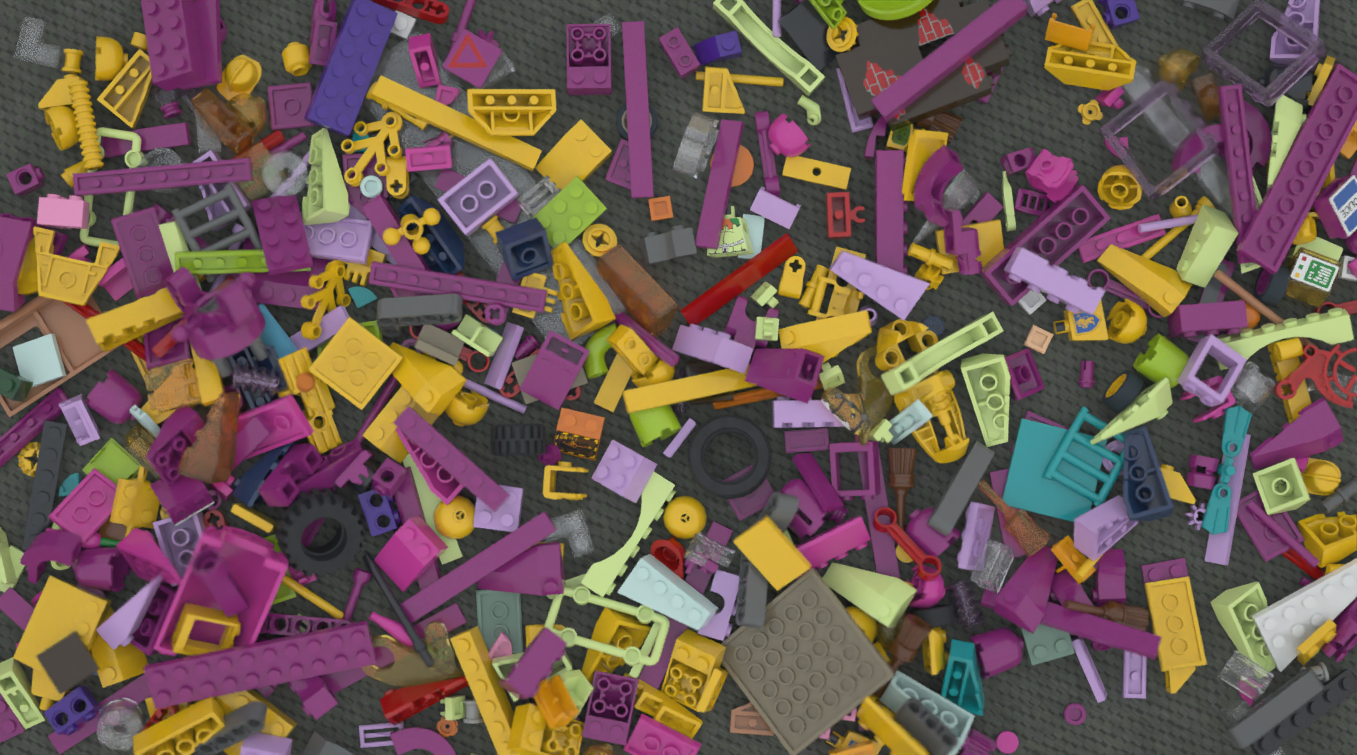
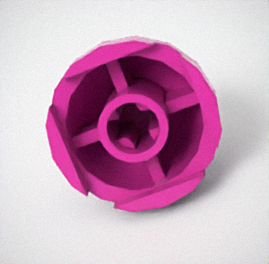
M782 113L774 120L768 130V138L771 142L769 147L776 155L781 153L785 157H797L805 152L811 144L805 143L808 140L807 136L795 122L791 121L788 123L785 120L788 116Z
M922 564L925 572L930 574L937 572L935 568ZM916 565L911 570L915 572L912 582L907 579V582L914 584L913 588L917 590L908 606L918 609L932 608L945 595L943 577L939 573L935 580L925 581L919 577L917 573L918 565Z

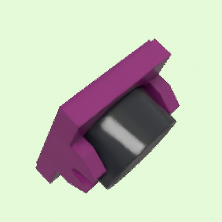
M363 450L335 480V483L340 488L350 485L359 494L364 492L372 484V477L380 468L372 461L377 454L372 450Z

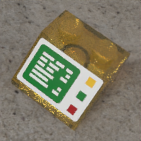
M1300 247L1286 266L1289 269V282L1284 295L1320 308L1330 295L1342 262Z

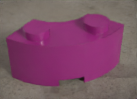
M1108 549L1093 566L1096 571L1094 572V589H1091L1092 603L1095 602L1097 607L1104 605L1109 600L1123 604L1126 601V565L1123 549Z
M1067 569L1054 575L1049 595L1053 602L1057 601L1060 606H1064L1065 600L1093 605L1081 584L1076 582Z
M323 675L288 682L291 690L299 694L305 713L308 716L313 715L316 720L338 704L333 690H327L323 682L325 680Z

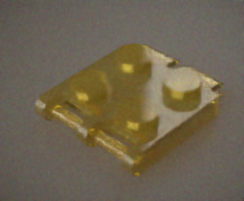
M186 359L150 369V374L144 375L146 390L154 391V393L148 394L150 410H158V412L164 413L202 402L196 386L198 380L194 376L192 366L194 359ZM186 366L189 369L190 379H188ZM190 385H192L194 398H192Z

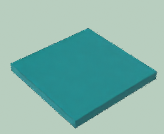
M1023 418L1020 419L1000 504L1075 522V518L1091 510L1093 501L1053 478L1050 480L1044 477L1049 464L1068 432L1067 429ZM1081 433L1082 435L1088 437L1091 440L1095 437ZM1107 439L1098 442V444L1106 447ZM1073 440L1068 452L1100 470L1103 456ZM1064 459L1061 461L1057 469L1058 472L1095 492L1097 478Z

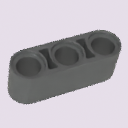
M909 698L897 711V721L932 755H948L958 743L956 735L918 699Z

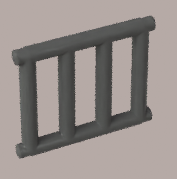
M231 183L224 186L225 189L181 210L177 208L171 211L191 251L222 250L247 237H250L255 249H263L260 237ZM229 197L235 208L234 210L193 229L189 228L185 217ZM240 218L245 229L200 249L195 237L233 219ZM221 274L204 275L207 278L208 282L212 283L214 280H216L215 277Z

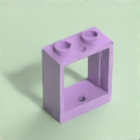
M1211 334L1200 339L1177 382L1183 386L1185 391L1194 393L1201 398V402L1205 405L1215 406L1224 402L1247 359ZM1207 353L1229 368L1217 392L1194 377Z

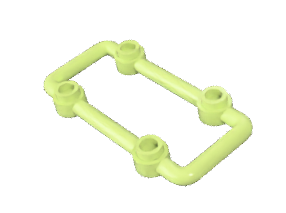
M104 127L97 128L98 132L96 135L99 136L97 142H101V136L132 141V149L125 155V163L129 166V169L140 168L144 164L145 157L141 152V138L137 133ZM100 145L99 149H101L102 151L100 155L104 158L105 152L103 147ZM97 169L88 170V172H97ZM135 191L126 192L123 215L133 212ZM94 195L84 196V201L90 203L88 229H80L81 241L86 245L99 247L100 241L119 245L118 241L88 236L89 227L93 226L96 222V215L92 211Z
M579 586L576 589L564 587V594L554 595L545 622V627L567 643L565 647H572L576 644L624 658L625 663L629 666H635L639 663L649 666L655 665L660 659L670 625L669 619L666 616L655 613L653 609L645 605H641L638 608L593 595L585 586ZM563 596L573 597L574 601L579 605H586L590 602L637 616V619L643 624H648L651 621L661 623L651 657L642 655L636 647H628L625 650L577 636L576 631L572 628H565L562 631L554 629L553 626Z

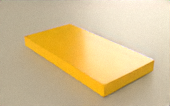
M1189 576L1145 583L1144 587L1153 633L1161 637L1157 651L1161 672L1207 665Z

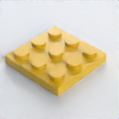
M349 316L308 370L362 410L402 360L403 356Z

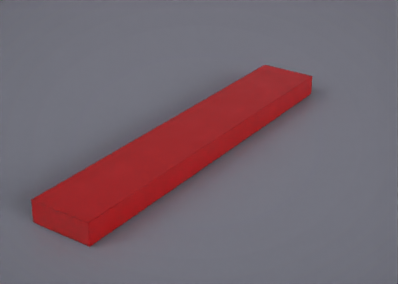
M786 233L681 309L680 312L689 325L690 323L698 325L797 253L796 246Z

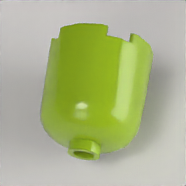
M1158 333L1147 343L1150 347L1146 353H1139L1133 367L1137 372L1154 383L1167 377L1171 389L1179 384L1177 380L1189 361V356L1165 336Z
M670 405L629 413L630 420L642 447L653 445L652 441L660 437L661 440H664L682 429Z

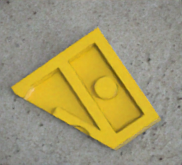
M705 66L703 112L745 114L744 107L727 68Z

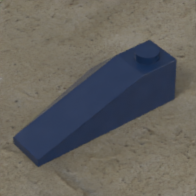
M1146 426L1124 432L1123 502L1130 521H1152L1171 516L1174 509Z
M298 440L272 449L249 469L243 477L239 476L233 485V488H235L233 494L251 508L259 507L264 500L258 491L259 488Z

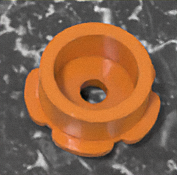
M443 716L437 722V730L443 737L454 736L458 731L457 720H445V716Z

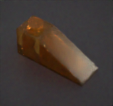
M208 88L190 101L221 142L236 156H239L254 143L253 130Z

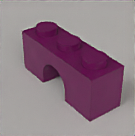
M293 444L258 491L270 507L289 506L300 492L295 481L302 476L312 475L323 461V458L313 444Z

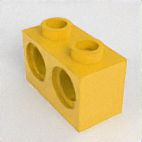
M621 324L606 339L630 368L640 374H644L658 360L638 335L627 326Z

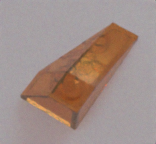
M239 392L220 394L207 415L208 422L202 430L198 429L195 434L197 437L192 447H187L177 471L180 475L207 483L228 481L235 460L240 404Z

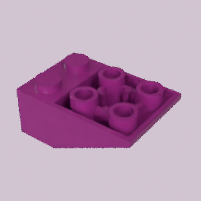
M566 24L568 95H612L611 24Z
M550 330L519 390L559 410L590 351Z
M755 349L745 381L808 404L816 386L824 356L806 349Z
M183 403L166 419L145 458L166 485L170 486L209 451L218 440L199 414Z
M595 671L592 684L593 690L590 694L582 737L626 745L639 679Z

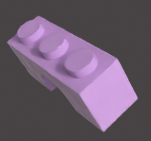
M720 569L716 570L710 591L719 593L723 597L724 606L719 612L714 614L705 627L698 630V634L724 641L725 636L729 637L732 628L729 620L731 615L735 616L737 608L735 599L738 594L739 575Z

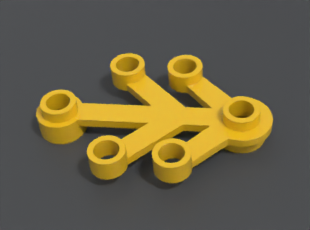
M389 112L383 116L381 121L368 124L359 121L355 124L354 131L359 136H365L368 132L380 130L376 137L354 142L346 139L342 142L341 148L347 154L367 148L357 164L349 168L344 174V179L350 186L357 187L361 184V181L364 179L362 172L375 154L377 157L375 171L380 176H386L389 173L390 168L387 165L384 141L388 136L391 144L388 147L389 155L392 158H399L402 155L403 150L399 144L398 132L402 128L403 120L398 113ZM394 119V123L388 125L389 121ZM364 126V130L359 132V128ZM352 144L351 148L346 150V146ZM398 148V152L392 154L393 149ZM385 166V170L379 172L380 167ZM352 173H355L354 178H350Z
M333 260L326 265L325 272L319 275H312L309 279L310 287L321 289L324 282L327 280L328 282L325 288L311 295H304L301 299V306L306 309H313L316 302L320 301L312 322H305L301 327V335L305 339L315 340L319 338L322 333L319 325L326 308L328 313L336 309L333 294L334 288H336V303L338 306L348 307L351 303V297L345 294L343 277L346 270L342 261Z

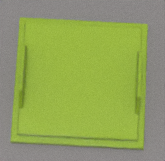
M111 438L82 471L88 475L95 468L117 485L119 478L133 479L138 474L139 466L142 465Z

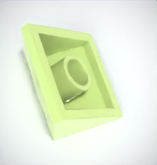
M1295 458L1253 473L1267 515L1296 510L1310 500Z

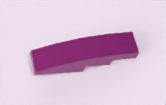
M188 123L130 131L140 136L142 153L159 152L191 145ZM101 136L100 145L105 152L104 159L124 156L132 149L131 140Z

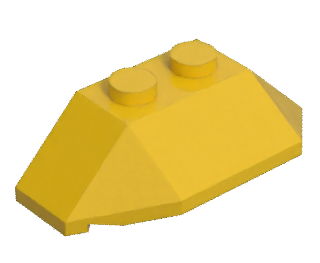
M1091 41L1087 52L1061 44L1048 47L1044 68L1064 84L1109 91L1133 82L1136 60L1130 58L1117 45Z
M467 89L468 112L490 136H534L556 112L555 89Z

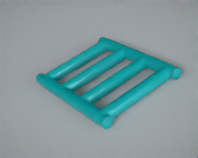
M1082 406L1049 464L1044 477L1050 480L1051 478L1093 501V505L1098 507L1104 503L1124 467V448L1119 456L1098 443L1092 445L1090 443L1091 439L1079 433L1078 431L1084 421L1100 430L1107 425L1104 421L1088 413L1089 410ZM1124 433L1113 436L1124 443ZM1073 440L1115 463L1110 474L1102 472L1068 452ZM1064 459L1104 482L1100 492L1097 494L1058 472L1057 469L1061 461Z

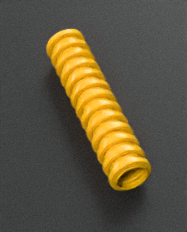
M85 80L73 81L68 84V88L71 89L69 91V94L72 95L70 100L74 103L72 104V108L75 109L73 115L76 116L74 120L78 123L76 128L79 129L77 135L80 136L78 139L81 142L80 149H83L81 155L84 158L82 160L86 164L84 169H100L104 166V163L101 162L103 156L100 155L102 152L99 149L100 142H97L99 136L96 135L98 132L95 128L96 122H93L95 116L92 115L94 110L90 107L92 106V102L89 101L91 96L88 95L90 90L86 87L88 82Z

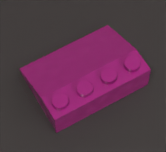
M250 237L245 239L243 250L255 249ZM312 257L313 267H311V271H290L270 276L268 272L252 273L256 278V283L249 290L257 304L263 303L264 305L316 311L320 301L316 302L313 309H306L301 306V299L304 295H311L326 287L328 280L324 282L321 289L311 288L309 279L312 275H319L325 272L326 265L331 260ZM237 273V274H236V278H235V282H236V283L238 282V279H239V276L241 275V273Z

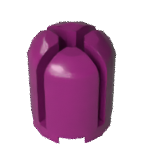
M793 479L779 493L797 496L799 501L798 509L788 527L805 542L806 538L804 536L806 534L811 536L824 523L828 511L824 512L811 489L803 480Z

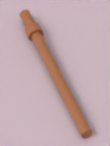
M1221 270L1214 274L1216 279L1275 325L1283 323L1284 320ZM1298 337L1302 346L1314 345L1318 349L1306 337Z

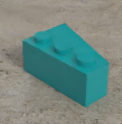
M952 639L940 696L971 714L983 716L985 697L974 643Z

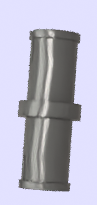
M1353 478L1341 488L1337 487L1332 495L1321 501L1319 505L1322 510L1329 514L1342 503L1346 504L1349 502V498L1357 493V478Z

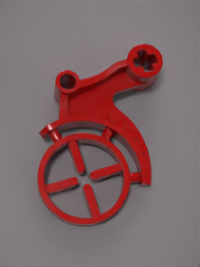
M1336 344L1328 352L1319 350L1314 345H1305L1302 347V357H1304L1302 362L1285 379L1276 382L1273 388L1277 398L1288 400L1296 395L1303 380L1310 378L1313 380L1318 391L1326 399L1337 405L1352 408V399L1357 397V394L1349 391L1355 383L1357 375H1352L1345 388H1343L1337 379L1336 371L1338 364L1351 372L1356 370L1341 359L1345 355L1357 351V348L1341 352L1339 350L1340 345ZM1307 348L1311 349L1310 355L1306 353ZM1335 353L1338 357L1332 366V376L1327 377L1328 363ZM1333 381L1342 393L1348 395L1347 399L1344 400L1335 394L1329 382ZM1289 385L1287 388L1290 391L1289 394L1284 393L1282 395L1283 390L1281 386Z

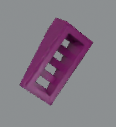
M1018 188L1014 200V211L1040 217L1047 210L1048 202L1053 201L1044 194ZM1024 196H1028L1026 207L1022 206ZM1032 198H1036L1034 209H1030ZM1040 199L1044 200L1042 212L1038 211Z

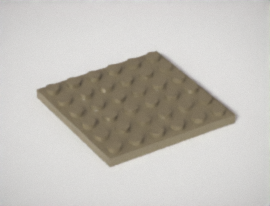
M811 568L766 605L765 619L760 629L741 626L721 643V645L726 647L721 663L790 755H798L860 705L867 696H871L896 676V673L814 568Z

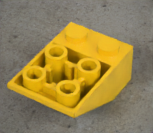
M686 629L676 639L661 692L673 700L700 712L696 708L714 668H720L726 647L692 630Z
M530 703L517 706L515 708L507 750L520 755H579L585 723L572 719L567 726L550 729L538 706Z

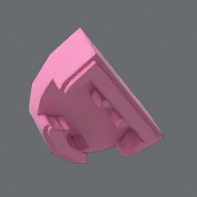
M501 631L489 650V657L492 661L493 658L512 655V643L503 631Z

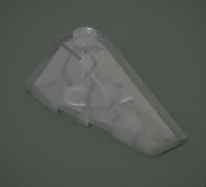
M963 169L958 173L943 193L942 204L944 209L953 208L961 211L970 202L975 203L981 194L978 191L981 184L966 170ZM926 219L912 242L918 245L937 230L940 225L935 222L931 223Z

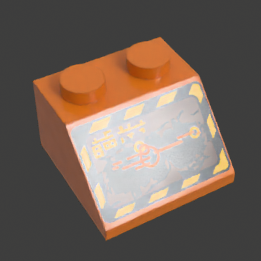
M561 408L554 444L558 446L561 453L596 461L605 418Z

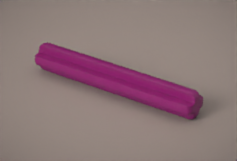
M620 311L618 314H615V323L619 326L622 324L631 328L646 346L664 362L672 367L678 364L679 356L624 312Z

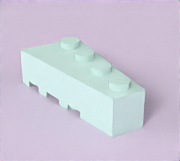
M651 554L639 560L617 592L696 630L705 627L719 609Z
M897 670L895 672L896 676L891 679L880 701L895 714L909 698H916L921 701L956 735L958 743L948 754L955 755L963 745L975 716Z

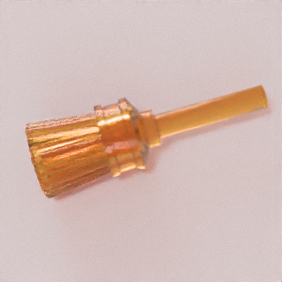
M984 479L978 482L977 486L1004 514L1003 517L1006 520L1004 529L1008 530L1010 535L1016 538L1028 556L1034 555L1050 540V535L1032 521L1033 518L1026 513L1025 509L1016 511L1014 508H1010Z

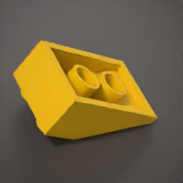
M580 120L562 137L535 169L560 192L577 176L584 182L612 155V150Z

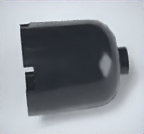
M1273 64L1269 66L1264 76L1259 77L1258 90H1262L1263 100L1268 105L1275 106L1277 94H1283L1301 104L1304 110L1307 109L1309 101L1305 100L1306 91L1311 92V65Z

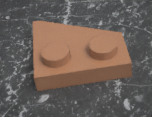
M751 702L731 710L730 733L774 736V732Z

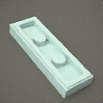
M919 399L889 420L892 424L889 432L893 435L890 442L893 445L933 417Z

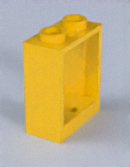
M185 603L171 638L173 652L194 656L233 648L234 637L239 635L241 623L238 621L237 614L228 618L223 610ZM195 619L226 625L219 645L188 639Z

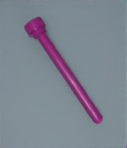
M355 568L352 575L354 577L353 582L355 583L344 611L343 620H351L362 587L366 585V582H369L372 575L371 572Z

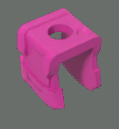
M1042 149L1038 157L1025 172L1029 185L1039 192H1045L1046 196L1054 203L1062 201L1072 192L1079 180L1077 171L1073 170L1074 164L1072 159L1054 156L1046 149Z
M1215 376L1202 380V382L1217 392L1224 379L1221 376ZM1185 391L1181 393L1179 399L1183 401L1196 395ZM1229 391L1223 403L1192 419V422L1204 421L1210 417L1215 419L1225 413L1223 409L1235 403V398L1231 391Z

